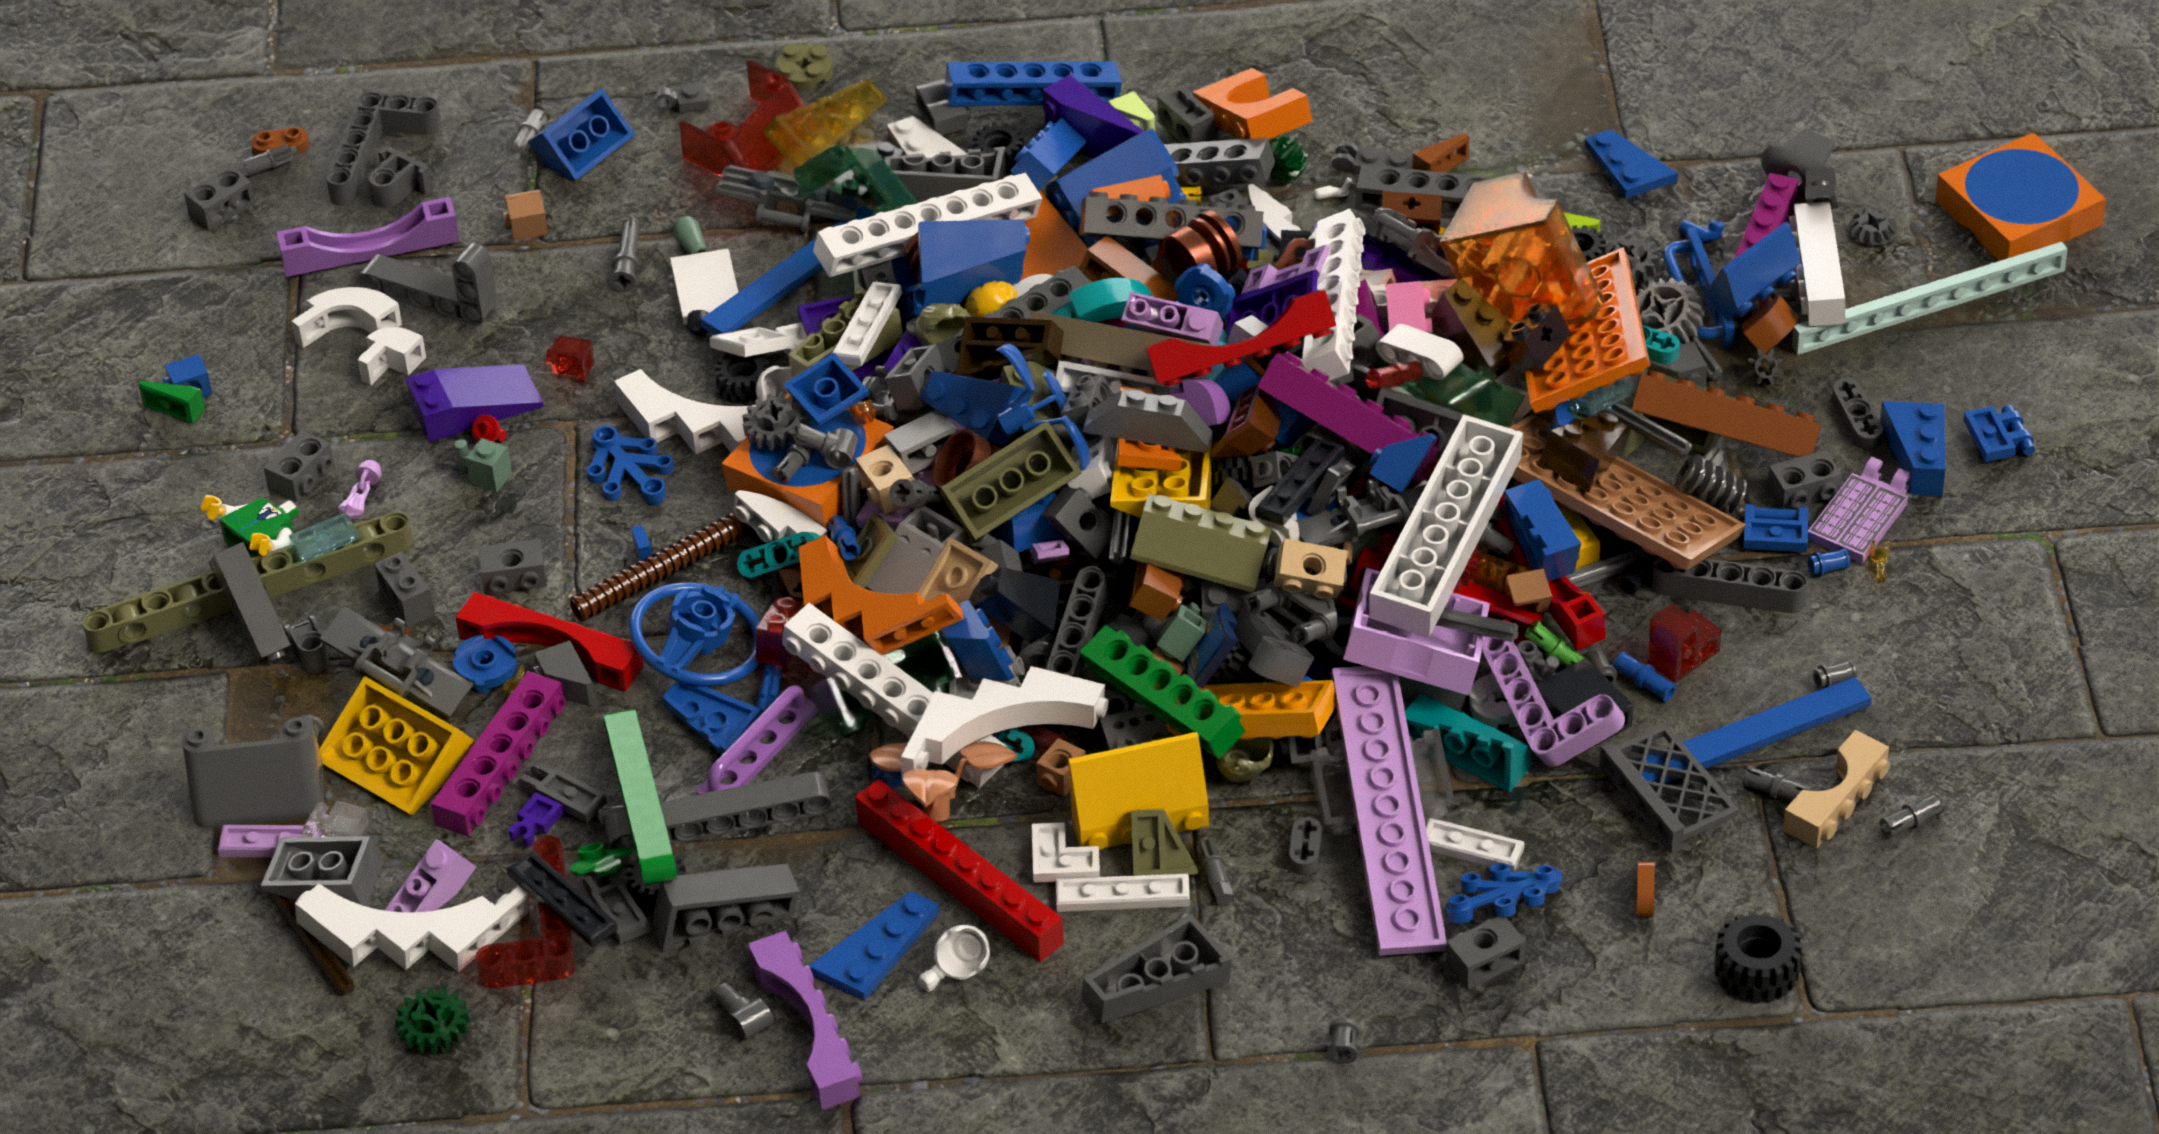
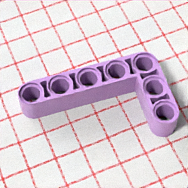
M1482 636V651L1530 748L1545 765L1549 767L1561 765L1617 733L1624 725L1625 717L1623 712L1611 697L1607 695L1594 696L1560 717L1553 719L1517 646L1513 642ZM1527 694V696L1524 699L1520 700L1522 696ZM1610 711L1607 716L1601 718L1604 713ZM1537 719H1540L1538 723L1532 725ZM1581 727L1580 731L1573 734L1576 729ZM1553 744L1548 750H1545L1548 745Z

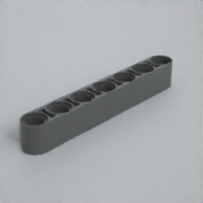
M808 772L660 802L671 845L817 816L828 811L832 804L825 777L819 772ZM620 810L609 814L604 820L610 849L627 847L635 853L626 811Z

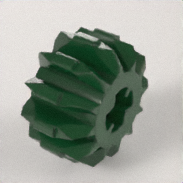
M1284 132L1269 139L1275 159L1270 173L1271 179L1277 178L1281 184L1285 181L1291 183L1293 180H1296L1306 170L1308 166L1306 159L1309 156L1302 150L1304 145H1299L1296 142V137L1289 138L1288 134Z

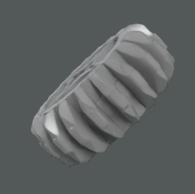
M1660 278L1658 284L1653 285L1649 282L1648 288L1645 290L1638 288L1639 295L1636 298L1642 325L1672 334L1679 339L1680 344L1689 343V337H1697V328L1703 327L1702 318L1705 315L1702 306L1703 302L1691 285L1688 286L1683 280L1677 282L1673 278H1670L1666 283Z

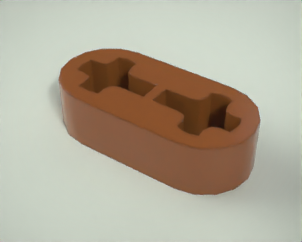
M1638 861L1636 917L1653 918L1655 862Z

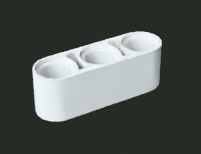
M1404 324L1394 326L1376 343L1377 353L1387 363L1434 380H1442L1463 361L1462 351L1454 342Z

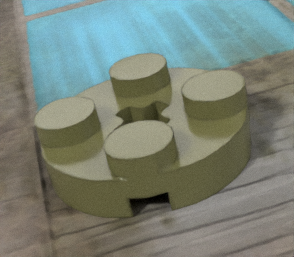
M794 43L786 45L783 48V53L776 60L777 78L779 81L780 79L785 81V86L794 90L817 88V83L825 80L826 83L833 74L832 57L828 53V48L824 45H797Z

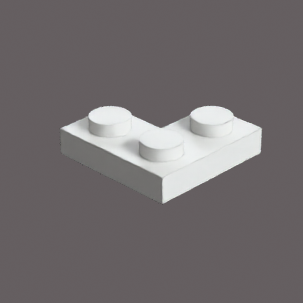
M1065 822L1032 824L1034 883L1056 882V879L1100 877L1099 846L1066 847Z

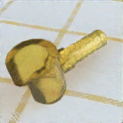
M1875 540L1871 543L1870 558L1877 565L1878 582L1885 581V562L1889 560L1890 554L1889 541H1886V545L1883 548L1875 546Z
M519 665L515 678L509 679L504 683L503 689L506 699L509 698L510 693L514 691L522 680L526 669L525 666Z

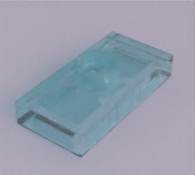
M1620 378L1608 387H1598L1588 391L1581 398L1569 399V409L1593 416L1603 410L1610 409L1612 405L1635 394L1634 384Z
M346 512L288 535L291 546L302 562L360 539L358 530Z

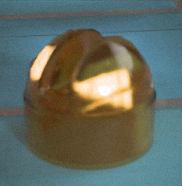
M871 399L849 409L852 418L860 425L867 424L865 416H867L870 422H873L876 417L875 406Z

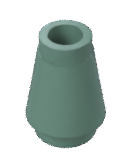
M684 216L673 224L672 235L674 239L689 255L708 252L697 220L690 216Z

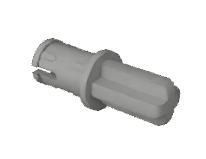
M539 109L531 110L525 123L519 126L518 135L513 142L514 146L512 148L515 153L519 152L521 155H525L531 147L528 140L538 134L546 123V115L540 120L544 113Z

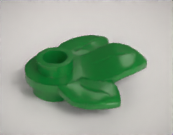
M591 843L578 849L579 856L577 857V862L570 866V870L573 875L578 876L588 872H593L598 876L610 875L622 868L620 859L631 855L633 851L627 847L606 850L603 843Z

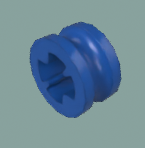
M875 765L872 767L874 782L880 779L890 788L894 789L903 781L901 771L890 772L882 770Z

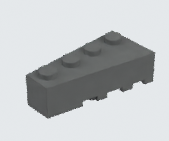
M996 147L994 153L982 154L980 149L968 150V155L952 156L951 151L939 152L933 158H926L924 154L885 157L881 172L882 202L917 204L933 197H942L958 190L963 191L977 187L982 183H991L1004 179L1006 177L1005 147Z
M788 863L678 875L676 880L660 883L652 926L662 952L673 950V944L688 940L689 944L703 941V935L721 931L722 935L735 932V929L745 923L750 922L753 927L792 916L795 913L799 890Z

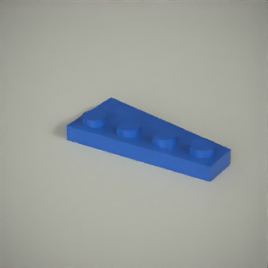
M909 892L810 964L809 967L813 977L865 1001L940 913L939 904L917 893Z

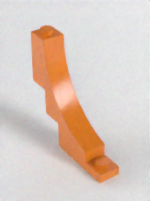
M826 535L799 546L804 606L810 603L828 617L833 616V620L854 636L863 633L864 640L880 655L887 654L964 620L963 609L947 593L926 602L918 592L885 594L870 591L854 584L847 573L840 549Z

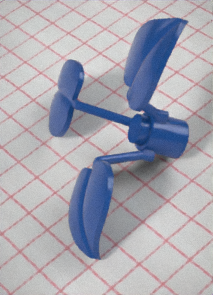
M1005 344L999 347L997 351L1008 358L1026 387L1016 400L1009 403L1011 407L997 414L998 420L1006 434L1011 436L1022 429L1026 432L1046 421L1050 425L1063 424L1067 428L1077 449L1081 465L1080 470H1085L1091 461V452L1080 430L1074 422H1071L1067 415L1061 418L1031 422L1035 419L1034 411L1054 400L1057 401L1062 411L1067 401V396L1063 394L1062 387L1056 377L1048 369L1043 371L1044 379L1053 395L1033 406H1030L1027 402L1022 404L1021 402L1030 392L1036 390L1030 368L1016 346Z

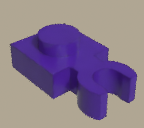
M535 793L517 813L518 822L509 828L510 840L514 841L519 835H524V846H531L535 841V833L538 831L546 834L564 813L562 804Z

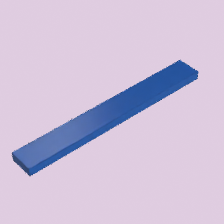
M862 205L858 208L854 220L868 218L878 213ZM841 220L840 222L832 226V228L843 224H847L849 222ZM816 238L701 318V327L714 335L734 332L824 269L813 252Z
M1852 677L1682 743L1706 769L1871 706L1872 697L1858 679ZM1648 755L1646 763L1665 766L1666 758ZM1639 758L1635 761L1642 762V758ZM1671 759L1669 767L1687 770L1688 764L1685 761ZM1643 772L1642 777L1646 781L1660 783L1662 775ZM1666 776L1664 784L1680 778Z

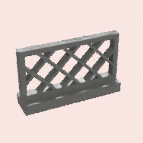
M1667 724L1661 725L1617 746L1612 741L1601 745L1600 769L1671 854L1683 848V841L1739 815L1738 807ZM1665 737L1670 743L1669 749L1651 746L1653 741ZM1631 751L1644 753L1642 762L1627 759L1624 754ZM1648 755L1666 758L1665 766L1646 763ZM1671 759L1685 761L1688 764V769L1681 770L1669 767ZM1643 772L1662 775L1660 783L1646 781L1642 777ZM1666 776L1685 779L1683 788L1664 784ZM1689 780L1704 783L1707 787L1706 792L1687 789ZM1661 794L1680 796L1678 805L1663 802ZM1684 798L1703 801L1701 809L1682 806ZM1707 802L1721 804L1725 810L1719 813L1706 811ZM1679 816L1698 818V822L1685 828L1679 821Z

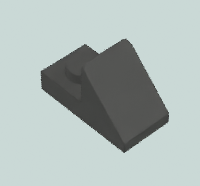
M1835 169L1806 170V202H1830L1831 209H1839Z

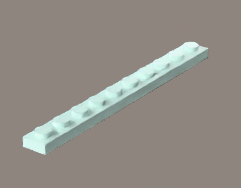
M2062 242L1845 309L1846 324L1809 326L1808 321L1802 322L1793 327L1792 349L1799 355L2065 271L2068 249Z

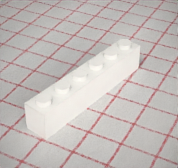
M1830 202L1794 204V216H1789V225L1791 226L1801 260L1796 268L1799 298H1801V313L1808 316L1809 326L1846 324L1845 295Z

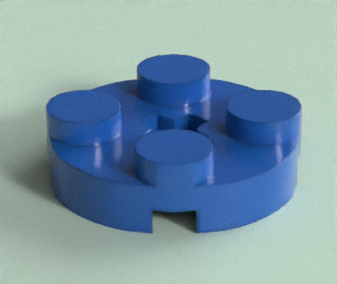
M1200 263L1195 267L1185 270L1177 278L1174 285V292L1177 290L1179 296L1176 301L1179 303L1217 311L1221 320L1231 311L1233 298L1235 297L1234 288L1206 263ZM1204 292L1207 298L1203 299L1200 296L1201 293Z
M477 635L462 642L455 651V659L453 661L455 673L474 684L472 688L477 693L490 692L492 688L504 684L518 672L515 648L504 637L494 635V639H484V635ZM481 660L491 661L488 664H480Z

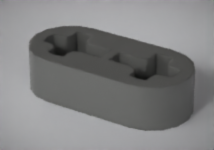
M1302 817L1296 820L1292 827L1289 863L1292 871L1297 874L1309 875L1315 872L1319 866L1322 825L1315 818ZM1306 831L1310 832L1309 839H1303ZM1302 852L1308 853L1307 860H1301Z

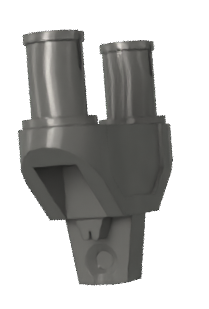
M1273 580L1265 584L1262 590L1249 593L1245 597V607L1248 611L1252 610L1251 613L1255 614L1270 608L1295 623L1296 626L1292 630V637L1296 643L1299 642L1300 646L1314 640L1325 642L1333 639L1337 629V613L1335 608L1339 594L1337 598L1321 599L1312 593L1302 591L1291 593L1284 591L1282 587L1273 586Z

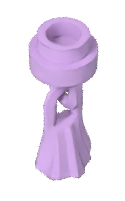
M366 460L359 464L356 470V477L359 482L353 486L347 499L338 507L342 518L353 521L364 513V503L370 490V484H377L382 475L381 467L377 462ZM358 488H360L362 494L356 493Z

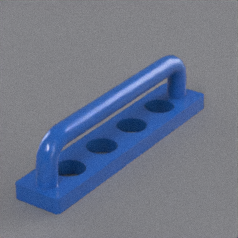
M1696 228L1686 229V240L1672 242L1664 248L1662 252L1663 261L1670 278L1677 282L1684 281L1674 254L1687 253L1715 324V327L1703 326L1697 328V337L1702 339L1720 338L1724 348L1733 347L1735 330L1733 320L1727 321L1704 295L1715 279L1714 272Z

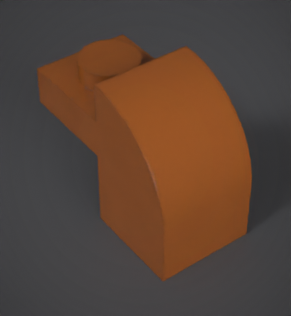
M1780 294L1774 299L1769 297L1763 302L1758 300L1760 310L1741 324L1743 333L1763 353H1766L1770 348L1779 343L1798 321V315Z

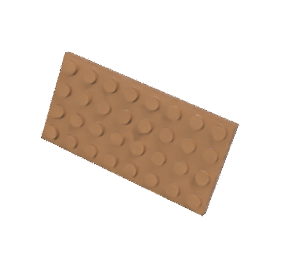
M1534 413L1509 427V429L1523 433L1521 459L1512 475L1516 482L1528 483L1540 479L1544 487L1550 490L1553 499L1562 503V506L1567 510L1579 512L1588 517L1589 521L1593 524L1605 526L1614 531L1619 538L1631 540L1642 546L1645 552L1668 560L1670 565L1675 568L1687 571L1743 534L1746 524L1618 456L1607 471H1603L1598 482H1594L1592 489L1588 493L1540 463L1547 443L1546 435L1551 420Z

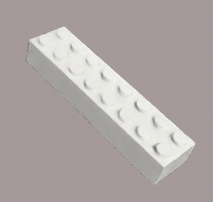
M1463 414L1370 591V619L1430 637L1521 459L1522 432Z

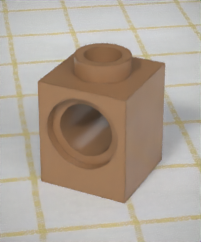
M1058 738L1036 763L1038 785L1047 791L1055 792L1065 797L1070 792L1069 759L1085 756V750Z

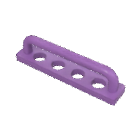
M797 685L788 687L715 761L709 771L708 779L697 789V795L747 785L818 712L817 703L805 697L801 687ZM786 716L795 719V721L789 724L779 722L781 718ZM767 736H771L776 739L773 743L763 744L759 742L760 739ZM744 757H754L756 759L751 764H742L740 762ZM725 777L737 779L736 782L730 785L720 783Z

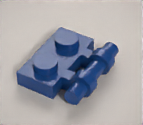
M2012 405L2004 406L2000 414L1997 413L1994 406L1964 412L1963 421L1985 462L2015 456L2016 446L2018 449H2022L2025 455H2031L2035 452L2034 438L2030 431L2024 428L2021 414L2015 411Z

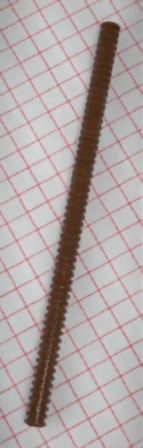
M895 425L894 430L901 426ZM728 513L726 518H719L718 523L713 521L710 523V526L702 527L701 531L696 530L693 535L689 534L685 539H679L677 544L672 543L669 545V548H662L661 553L657 551L653 553L652 557L647 556L644 558V561L639 560L636 562V566L632 564L628 567V570L622 569L620 575L615 573L611 576V579L607 577L603 580V583H596L595 588L590 586L587 588V592L581 591L578 593V596H571V609L574 615L584 622L588 619V616L594 617L596 612H603L605 607L609 609L613 606V603H620L621 598L626 600L630 594L635 595L638 593V590L643 591L646 589V585L650 587L654 584V581L660 582L663 577L667 578L671 573L675 574L678 572L679 568L684 569L687 567V564L692 565L695 563V559L701 560L703 555L708 556L712 551L716 552L720 547L724 548L727 546L728 542L733 543L736 541V538L740 539L744 537V534H750L753 528L749 524L741 522L735 513Z

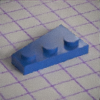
M1612 129L1585 137L1586 149L1625 199L1677 182L1678 173Z
M675 681L662 697L665 708L721 755L761 715V709L705 686L690 685Z

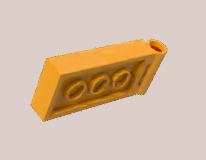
M1333 680L1302 681L1299 687H1293L1281 682L1205 685L1204 688L1197 687L1202 691L1204 689L1210 690L1218 698L1219 703L1224 706L1230 704L1240 713L1241 718L1239 721L1245 730V733L1240 737L1241 740H1249L1255 737H1270L1272 739H1280L1285 736L1314 737L1321 733L1336 707ZM1166 723L1168 731L1172 732L1173 735H1183Z

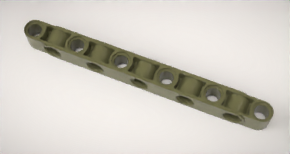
M402 512L388 513L267 552L266 556L258 555L252 557L251 560L268 597L272 598L374 564L382 559L409 550L413 545L409 518ZM210 571L93 611L84 617L82 623L89 649L102 653L230 612L232 609L213 572Z

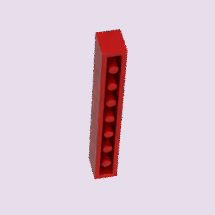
M878 779L855 796L857 822L1037 961L1041 962L1064 944L1061 916L883 781Z

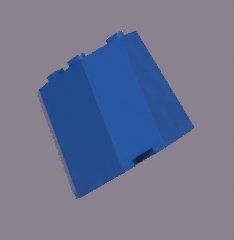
M1154 129L1137 134L1046 184V198L1061 216L1062 211L1064 212L1066 222L1075 230L1088 249L1095 244V238H1104L1079 235L1082 199L1088 196V191L1099 187L1162 175L1163 181L1168 182L1170 189V198L1167 199L1168 203L1179 204V200L1187 199L1186 194L1182 192L1177 183V176L1179 175L1177 165ZM1135 215L1136 221L1140 225L1145 226L1148 224V221ZM1120 216L1107 219L1112 223H1117ZM1139 240L1143 242L1144 248L1158 245L1157 241ZM1144 248L1138 251V252H1140V253L1142 254L1143 257H1144Z
M1025 219L921 221L918 223L920 281L918 282L917 275L912 271L910 264L904 256L891 259V267L898 285H901L902 295L899 298L901 320H907L919 316L926 306L933 303L956 304L965 301L970 295L971 290H974L976 287H982L986 282L1004 281L1011 285L1019 283L1023 275V263L1026 245L1030 241V231L1028 227H1025Z

